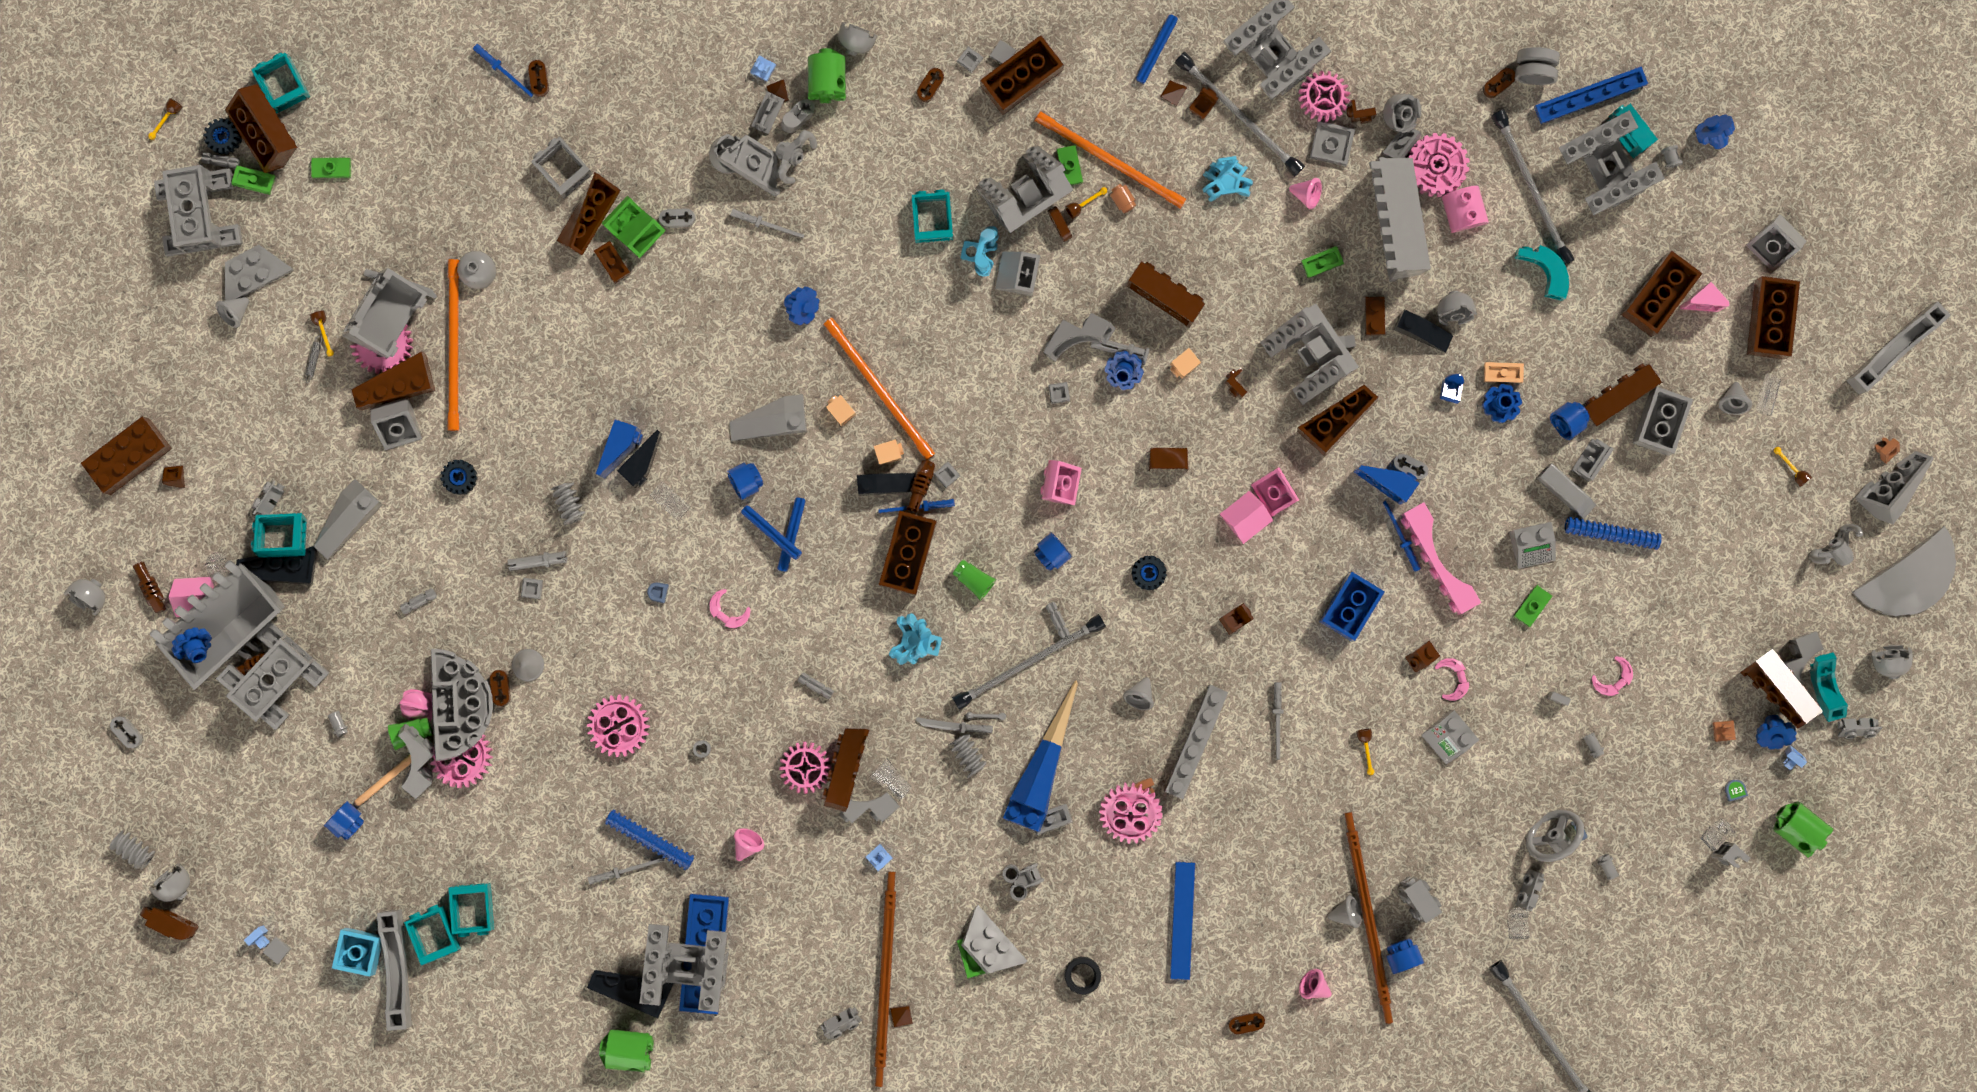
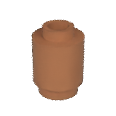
M1119 184L1111 190L1113 192L1110 195L1118 209L1122 210L1124 214L1137 206L1135 198L1126 185L1122 186Z

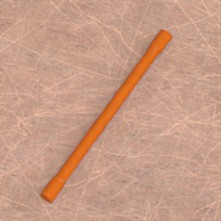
M1040 111L1035 119L1037 123L1091 153L1159 194L1178 208H1182L1186 198L1167 189L1059 124L1045 113Z
M458 259L448 260V431H459Z
M833 318L828 319L823 325L833 338L838 341L915 443L919 452L926 460L934 456L935 452L921 437L855 350Z

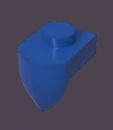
M1460 373L1451 374L1443 380L1440 399L1456 404L1460 402L1464 378Z

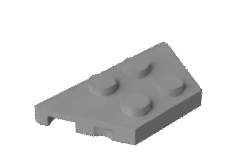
M742 136L716 158L717 161L771 195H779L780 190L777 189L776 178H779L777 155L750 136Z
M257 245L225 262V301L242 298L294 270L261 245Z
M977 905L973 910L974 913L968 924L967 933L963 938L961 946L986 974L1025 964L1027 962L1025 957L980 906Z

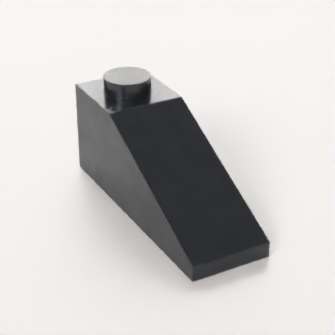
M1405 309L1400 313L1393 329L1444 353L1447 352L1454 336L1425 318Z
M658 430L617 470L635 488L637 486L642 487L648 481L646 477L650 473L662 433Z
M915 473L857 475L858 495L910 493Z

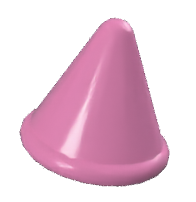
M1313 178L1312 180L1291 185L1289 191L1305 204L1308 209H1313L1320 200L1322 184L1319 178Z
M740 828L735 831L734 839L737 861H742L754 853L763 850L764 841L756 832L746 828Z
M1319 969L1308 971L1300 981L1299 993L1305 999L1329 998L1332 995L1323 972Z

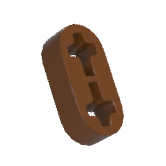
M534 60L528 66L531 90L536 96L543 97L549 92L547 69L542 61ZM536 65H539V67L542 68L541 70H539L540 76H537L536 72L533 71V69L536 68ZM539 80L542 86H545V88H542V92L535 89L538 87Z
M938 68L929 70L917 90V96L920 101L929 102L934 98L944 81L942 70ZM936 73H939L940 80L936 79L934 83L931 84V75H936ZM928 86L931 87L929 89L930 96L922 97L921 90L925 91Z
M1510 68L1501 70L1484 85V95L1488 98H1494L1506 90L1516 80L1515 71ZM1504 74L1511 75L1510 82L1506 80L1502 83L1500 80L1503 79ZM1496 83L1499 85L1495 89L1496 93L1488 91L1489 85L1494 86Z
M1055 206L1047 210L1062 241L1065 242L1071 239L1072 234L1059 209Z
M503 670L493 671L490 675L492 700L497 706H505L511 700L508 674ZM497 673H500V676H504V680H501V687H499L498 681L494 680V677L498 675ZM499 689H502V694L506 695L503 703L497 700V696H500Z
M1259 1012L1237 1015L1229 1020L1228 1027L1234 1034L1258 1031L1264 1027L1265 1018ZM1254 1016L1261 1019V1022L1258 1023L1259 1026H1255L1254 1023L1248 1024V1021L1254 1020ZM1235 1020H1238L1239 1023L1245 1022L1246 1024L1240 1026V1030H1236V1028L1234 1027L1232 1028V1025L1235 1024Z

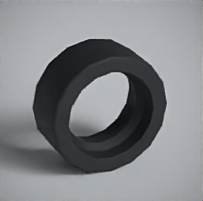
M1080 956L1072 959L1067 964L1064 978L1071 991L1086 995L1098 988L1101 982V971L1094 960ZM1086 964L1093 969L1094 979L1089 986L1079 987L1072 981L1071 973L1077 965Z

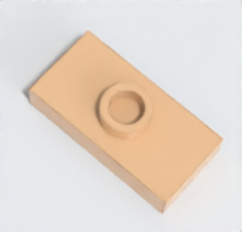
M1484 363V382L1523 383L1524 363Z

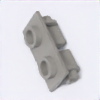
M767 91L751 126L769 134L784 99Z
M273 479L271 482L267 481L262 488V492H264L260 499L256 498L251 506L253 508L252 513L255 515L256 512H259L258 515H269L275 507L274 504L269 502L270 499L278 502L284 493L283 489L285 486L280 483L277 486L274 485L275 480Z
M1856 718L1841 719L1837 723L1838 728L1841 729L1838 737H1845L1846 739H1853L1857 736L1873 738L1880 732L1882 727H1878V720L1874 718H1859V725L1856 723Z
M1530 869L1527 870L1523 878L1521 891L1517 896L1516 906L1530 911L1536 907L1539 895L1534 894V890L1541 891L1545 881L1543 878L1544 874Z
M850 1007L839 1013L841 1021H838L836 1016L824 1021V1024L821 1025L824 1036L828 1039H836L842 1035L843 1031L858 1027L859 1023L863 1020L857 1015L859 1014L857 1009Z

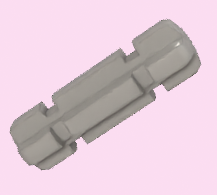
M205 152L201 157V162L226 168L229 166L232 169L240 166V160L237 158H228L227 156L216 154L211 155Z
M430 588L425 593L410 599L409 602L401 604L400 609L404 614H407L412 609H417L428 603V600L435 599L437 594L434 589Z
M1055 602L1046 605L1048 613L1051 614V620L1056 630L1058 629L1060 638L1063 639L1069 636L1070 633L1065 628V622L1060 612L1057 611L1058 608Z
M802 673L798 678V682L803 685L806 684V687L818 694H823L822 696L830 699L834 693L832 689L826 688L824 684L814 678H809L810 676Z

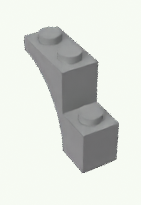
M1093 313L1085 319L1082 329L1063 320L1056 327L1052 339L1047 342L1044 353L1048 358L1056 362L1065 350L1078 343L1099 342L1106 345L1115 328L1109 321Z
M1817 631L1809 632L1790 640V651L1797 658L1784 664L1793 671L1794 676L1799 682L1806 663L1816 653L1824 650Z
M405 723L400 728L398 736L409 749L411 768L403 779L401 787L416 799L432 784V772L427 767L422 766L433 756L434 745L430 740L422 738L417 729L412 726L409 727Z
M886 792L881 797L870 801L850 800L847 811H841L839 815L845 822L850 821L853 823L870 808L872 810L870 815L876 821L880 820L883 822L900 805Z

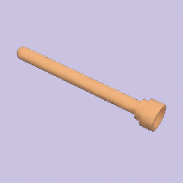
M411 755L407 756L354 801V805L357 807L361 806L411 764Z

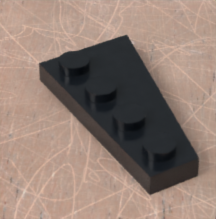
M314 546L306 548L305 556L264 558L254 556L237 559L236 565H244L251 573L264 582L313 585L317 549Z
M594 970L587 988L659 1019L674 983L666 982L663 984L659 1006L640 1004L643 977Z

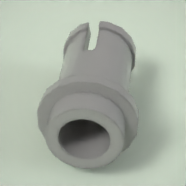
M339 711L328 715L334 729L333 734L340 737L348 733V726H345Z
M1594 732L1583 737L1591 752L1590 756L1592 755L1596 758L1604 754V747H1601Z
M1605 854L1598 858V864L1602 866L1608 880L1619 876L1612 862V856Z

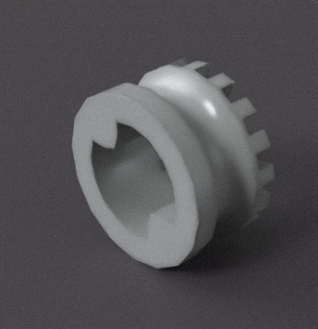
M701 740L694 744L693 752L697 757L703 758L710 754L711 746L707 741ZM703 744H705L707 746V752H702L701 754H699L697 752V746H702Z

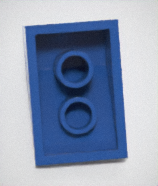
M615 419L596 474L606 478L636 449V446L641 444L643 439L642 430L637 426Z
M1363 465L1353 471L1399 505L1406 503L1420 484L1416 481L1417 478L1409 472L1406 474L1405 472Z

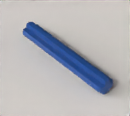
M1170 14L1166 19L1136 77L1138 82L1142 84L1146 82L1177 23L1178 18Z
M800 497L795 498L785 536L793 545L795 544L806 502L805 499ZM783 549L777 569L787 572L791 556Z
M746 505L742 509L741 513L795 560L801 556L802 552L750 506Z

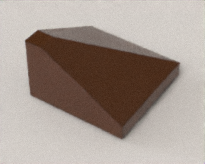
M784 79L766 86L768 92L784 99V102L789 101Z
M1170 80L1160 97L1177 106L1187 87Z
M183 465L164 467L162 484L185 488Z
M909 1004L890 1008L894 1027L913 1024Z

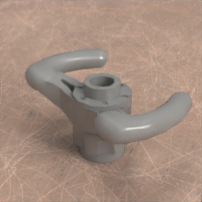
M804 130L792 143L780 142L776 147V155L782 160L778 169V175L786 184L795 183V178L788 177L786 173L791 165L796 166L802 162L804 155L801 148L805 141L808 139L811 148H817V140L810 131Z
M1855 524L1843 525L1839 529L1838 537L1832 539L1827 547L1814 549L1809 553L1810 560L1816 564H1828L1831 561L1830 558H1833L1840 566L1850 564L1854 560V555L1849 547V532L1854 531L1857 537H1862V529Z

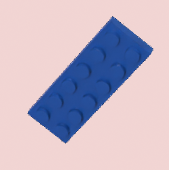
M690 894L685 944L706 946L707 930L726 932L729 897ZM684 961L683 967L686 970H691L692 963ZM681 985L679 1011L719 1014V1011L698 1010L701 986Z

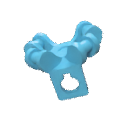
M1236 156L1219 158L1216 163L1212 162L1210 164L1211 168L1208 172H1204L1203 176L1211 181V183L1202 190L1204 193L1207 192L1210 202L1225 194L1238 193L1242 196H1250L1249 188L1253 185V180L1242 177L1248 167L1240 165ZM1216 185L1220 190L1217 193H1215L1213 187Z
M995 226L986 227L981 232L979 243L964 241L960 258L975 262V271L980 276H989L993 268V261L985 253L997 250L998 229ZM970 246L977 249L976 255L973 257H969L966 254V250Z
M912 613L906 617L900 616L897 618V625L902 630L903 635L901 643L890 650L889 656L891 658H896L897 662L903 665L908 661L911 664H916L919 661L918 658H924L927 654L938 656L942 637L932 635L931 630L926 628L927 623L925 619L917 620L916 616ZM936 641V647L932 650V647H930L931 642Z

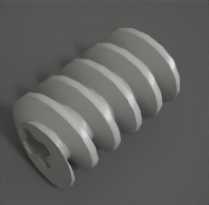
M564 483L550 489L556 490L552 494L553 497H559L555 500V504L561 505L558 507V511L564 512L560 516L562 519H567L564 521V525L580 521L582 519L581 516L585 514V511L578 510L583 505L576 504L580 497H573L577 490H570L574 483Z
M970 734L963 735L948 744H954L952 752L958 751L955 758H962L959 765L966 764L963 771H970L967 778L984 769L983 767L987 763L986 761L980 762L983 755H976L979 750L978 748H971L975 742H968V739L971 737Z
M124 830L121 831L112 840L109 846L110 850H116L115 853L117 855L122 854V859H128V863L134 864L135 869H144L151 862L156 851L147 853L150 848L149 846L142 849V841L136 844L137 837L130 840L131 832L124 835Z

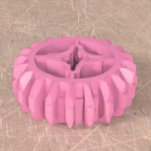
M1320 71L1318 76L1314 72L1312 78L1308 76L1306 82L1301 84L1303 89L1299 90V94L1303 96H1300L1298 101L1304 102L1300 105L1301 109L1307 107L1304 112L1305 115L1309 112L1312 113L1310 119H1313L1316 115L1318 116V122L1321 121L1322 117H1324L1325 122H1328L1330 116L1334 121L1336 115L1340 117L1343 114L1342 111L1347 109L1345 104H1348L1350 100L1346 97L1350 95V92L1344 91L1348 88V85H1342L1343 78L1339 81L1337 80L1338 74L1331 77V71H1328L1326 75H1324L1323 71ZM1317 83H1328L1331 86L1325 88ZM1311 87L1313 88L1314 93L1316 95V99L1313 103L1311 102L1309 97V91ZM1335 90H1337L1339 95L1338 105L1334 103L1335 100L1332 97ZM1329 92L1327 98H1323L1319 101L1321 95H1325ZM1320 105H1325L1327 108L1331 109L1322 110L1317 107Z
M803 742V748L800 747L799 743H796L797 750L790 746L791 754L783 753L787 760H780L781 763H785V766L779 767V770H785L786 772L780 776L781 778L788 777L784 784L786 785L791 782L792 785L789 788L791 790L797 786V793H800L801 788H804V794L808 793V788L814 793L815 785L819 789L822 788V785L819 783L820 781L825 784L828 782L823 777L824 775L828 776L829 772H825L826 769L832 768L831 765L825 764V762L830 761V758H823L827 754L826 751L821 754L819 753L821 746H818L816 750L813 749L815 744L813 742L809 748L807 747V742ZM799 752H802L800 764L790 765L792 758ZM808 752L816 755L821 764H812L809 761ZM805 758L810 767H815L807 770L806 778L803 770L796 769V767L804 765ZM821 770L817 780L809 783L810 773ZM790 771L800 772L803 783L796 781Z

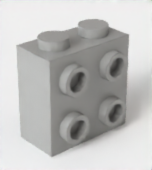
M1408 876L1400 882L1402 885L1398 888L1401 892L1398 895L1404 903L1410 905L1409 911L1414 919L1427 923L1442 913L1440 910L1441 903L1436 897L1430 895L1429 891L1431 889L1425 880Z

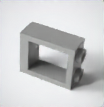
M558 137L557 139H552L544 151L537 152L531 162L565 199L593 173L564 140ZM563 147L581 168L559 186L542 165Z

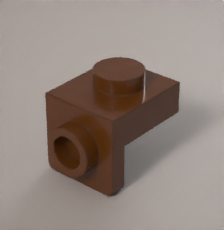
M1203 87L1188 110L1204 121L1219 98L1212 89Z
M1351 100L1346 109L1347 117H1351V122L1361 121V124L1372 122V119L1377 115L1375 107L1357 110L1355 100Z
M1241 368L1237 371L1233 369L1227 374L1228 380L1225 382L1229 387V393L1234 398L1239 397V399L1247 394L1244 387L1235 379L1243 371Z
M1244 603L1219 618L1229 635L1254 619L1251 611Z
M1429 640L1414 652L1408 654L1405 659L1414 672H1418L1433 663L1440 655Z

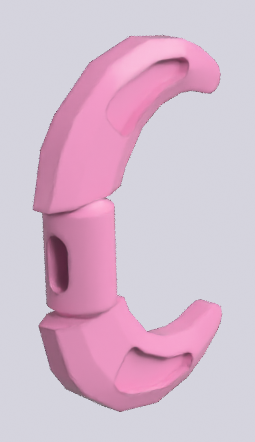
M727 590L717 591L710 600L712 616L726 623L725 626L729 628H737L744 625L750 617V607L746 608L742 616L730 618L720 611L719 603L721 596Z
M1618 656L1614 658L1622 666V678L1614 685H1603L1597 680L1595 675L1592 676V683L1596 691L1602 695L1613 696L1618 694V691L1623 686L1630 684L1633 679V669L1626 659Z
M1446 658L1439 661L1435 669L1446 666L1457 672L1460 684L1457 685L1456 690L1452 694L1442 695L1443 699L1456 701L1462 698L1469 689V682H1467L1464 672L1466 668L1460 661Z

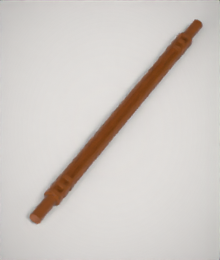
M1352 812L1344 813L1348 830L1346 835L1348 837L1347 840L1375 974L1379 1003L1383 1008L1385 1023L1391 1024L1393 1023L1390 1008V993L1364 869L1358 830H1355Z
M888 871L887 890H885L874 1063V1067H876V1087H883L884 1067H886L896 907V872Z

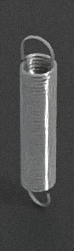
M313 342L305 373L306 376L310 375L313 377L322 345L319 342Z

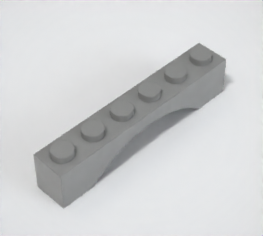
M1938 301L1928 305L1846 381L1858 394L1868 392L1901 357L1937 329L1951 315Z
M1208 685L1188 738L1165 786V792L1184 799L1228 692L1213 685Z
M402 909L382 911L377 913V921L386 968L387 1031L402 1030L412 1026Z

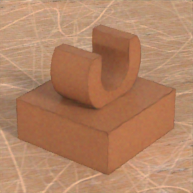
M1883 437L1882 442L1885 446L1880 447L1876 444L1875 450L1880 453V459L1887 464L1900 452V443L1894 438L1889 441Z
M1734 720L1713 722L1715 742L1736 740Z
M1151 777L1135 783V788L1142 784V790L1149 788L1151 793H1155L1153 788H1151L1154 785Z

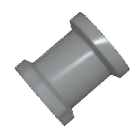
M1677 145L1661 150V154H1664L1667 163L1666 169L1683 164L1677 152Z

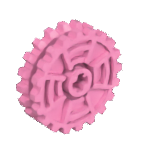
M1433 133L1430 137L1426 135L1423 139L1418 140L1408 152V158H1413L1417 187L1420 189L1419 193L1427 192L1429 197H1432L1434 194L1437 197H1442V195L1459 188L1461 183L1465 181V175L1469 172V167L1466 165L1470 161L1469 158L1465 157V154H1467L1466 149L1462 150V143H1456L1455 137L1447 138V135L1444 133L1441 136H1438L1437 133ZM1436 162H1439V166H1441L1438 169L1434 167Z

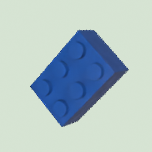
M1349 572L1319 622L1351 642L1356 641L1385 591L1354 572Z

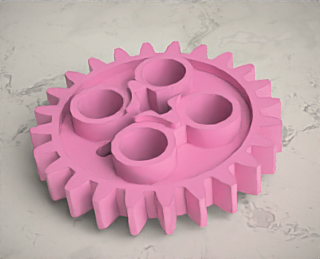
M611 695L610 701L603 698V705L596 703L598 710L591 709L595 715L588 716V719L592 720V723L587 724L588 727L592 728L588 734L594 735L590 741H597L595 748L602 746L601 753L608 750V756H612L613 752H615L616 757H619L622 752L625 757L628 754L627 750L634 754V747L641 749L639 742L646 743L643 735H649L645 728H650V725L645 724V721H648L650 718L643 716L647 710L641 711L642 704L636 706V699L629 702V696L622 700V696L618 695L617 700H615L614 696ZM621 707L627 710L625 718H621L618 715V710ZM603 717L610 719V725L606 728L601 724ZM630 717H634V720L621 726V731L615 729L607 735L603 734L606 730L615 727L616 721L621 723ZM630 724H633L636 727V733L634 735H630L627 732V728ZM614 733L619 736L617 744H612L610 741V737Z
M483 734L476 745L462 753L465 758L473 761L475 766L461 760L458 756L452 758L451 763L446 765L444 760L435 761L434 753L431 757L434 758V761L430 765L436 766L432 770L433 773L439 772L436 778H444L443 784H447L450 781V787H454L457 783V788H462L463 783L465 787H470V781L476 785V778L483 780L482 772L488 774L489 772L485 768L486 766H492V764L488 763V759H493V756L488 755L493 749L486 747L490 741H483L486 735ZM477 748L478 755L472 758L471 751ZM467 765L468 771L462 775L460 769L462 766Z
M1132 782L1131 787L1124 783L1123 788L1117 785L1116 791L1110 789V795L1105 794V800L1101 801L1102 807L1099 811L1102 814L1100 815V821H1104L1102 827H1108L1107 834L1113 832V839L1120 836V842L1126 838L1128 844H1130L1131 839H1134L1136 844L1138 843V838L1145 841L1146 835L1151 838L1152 831L1157 832V826L1161 825V820L1159 819H1162L1163 814L1161 813L1162 806L1158 805L1160 800L1154 799L1155 793L1148 794L1149 788L1142 790V784L1135 788L1134 782ZM1123 801L1126 805L1121 806L1117 802ZM1144 803L1146 806L1139 807L1137 806V804ZM1123 819L1125 823H1118L1116 820ZM1136 821H1142L1144 824L1138 825Z

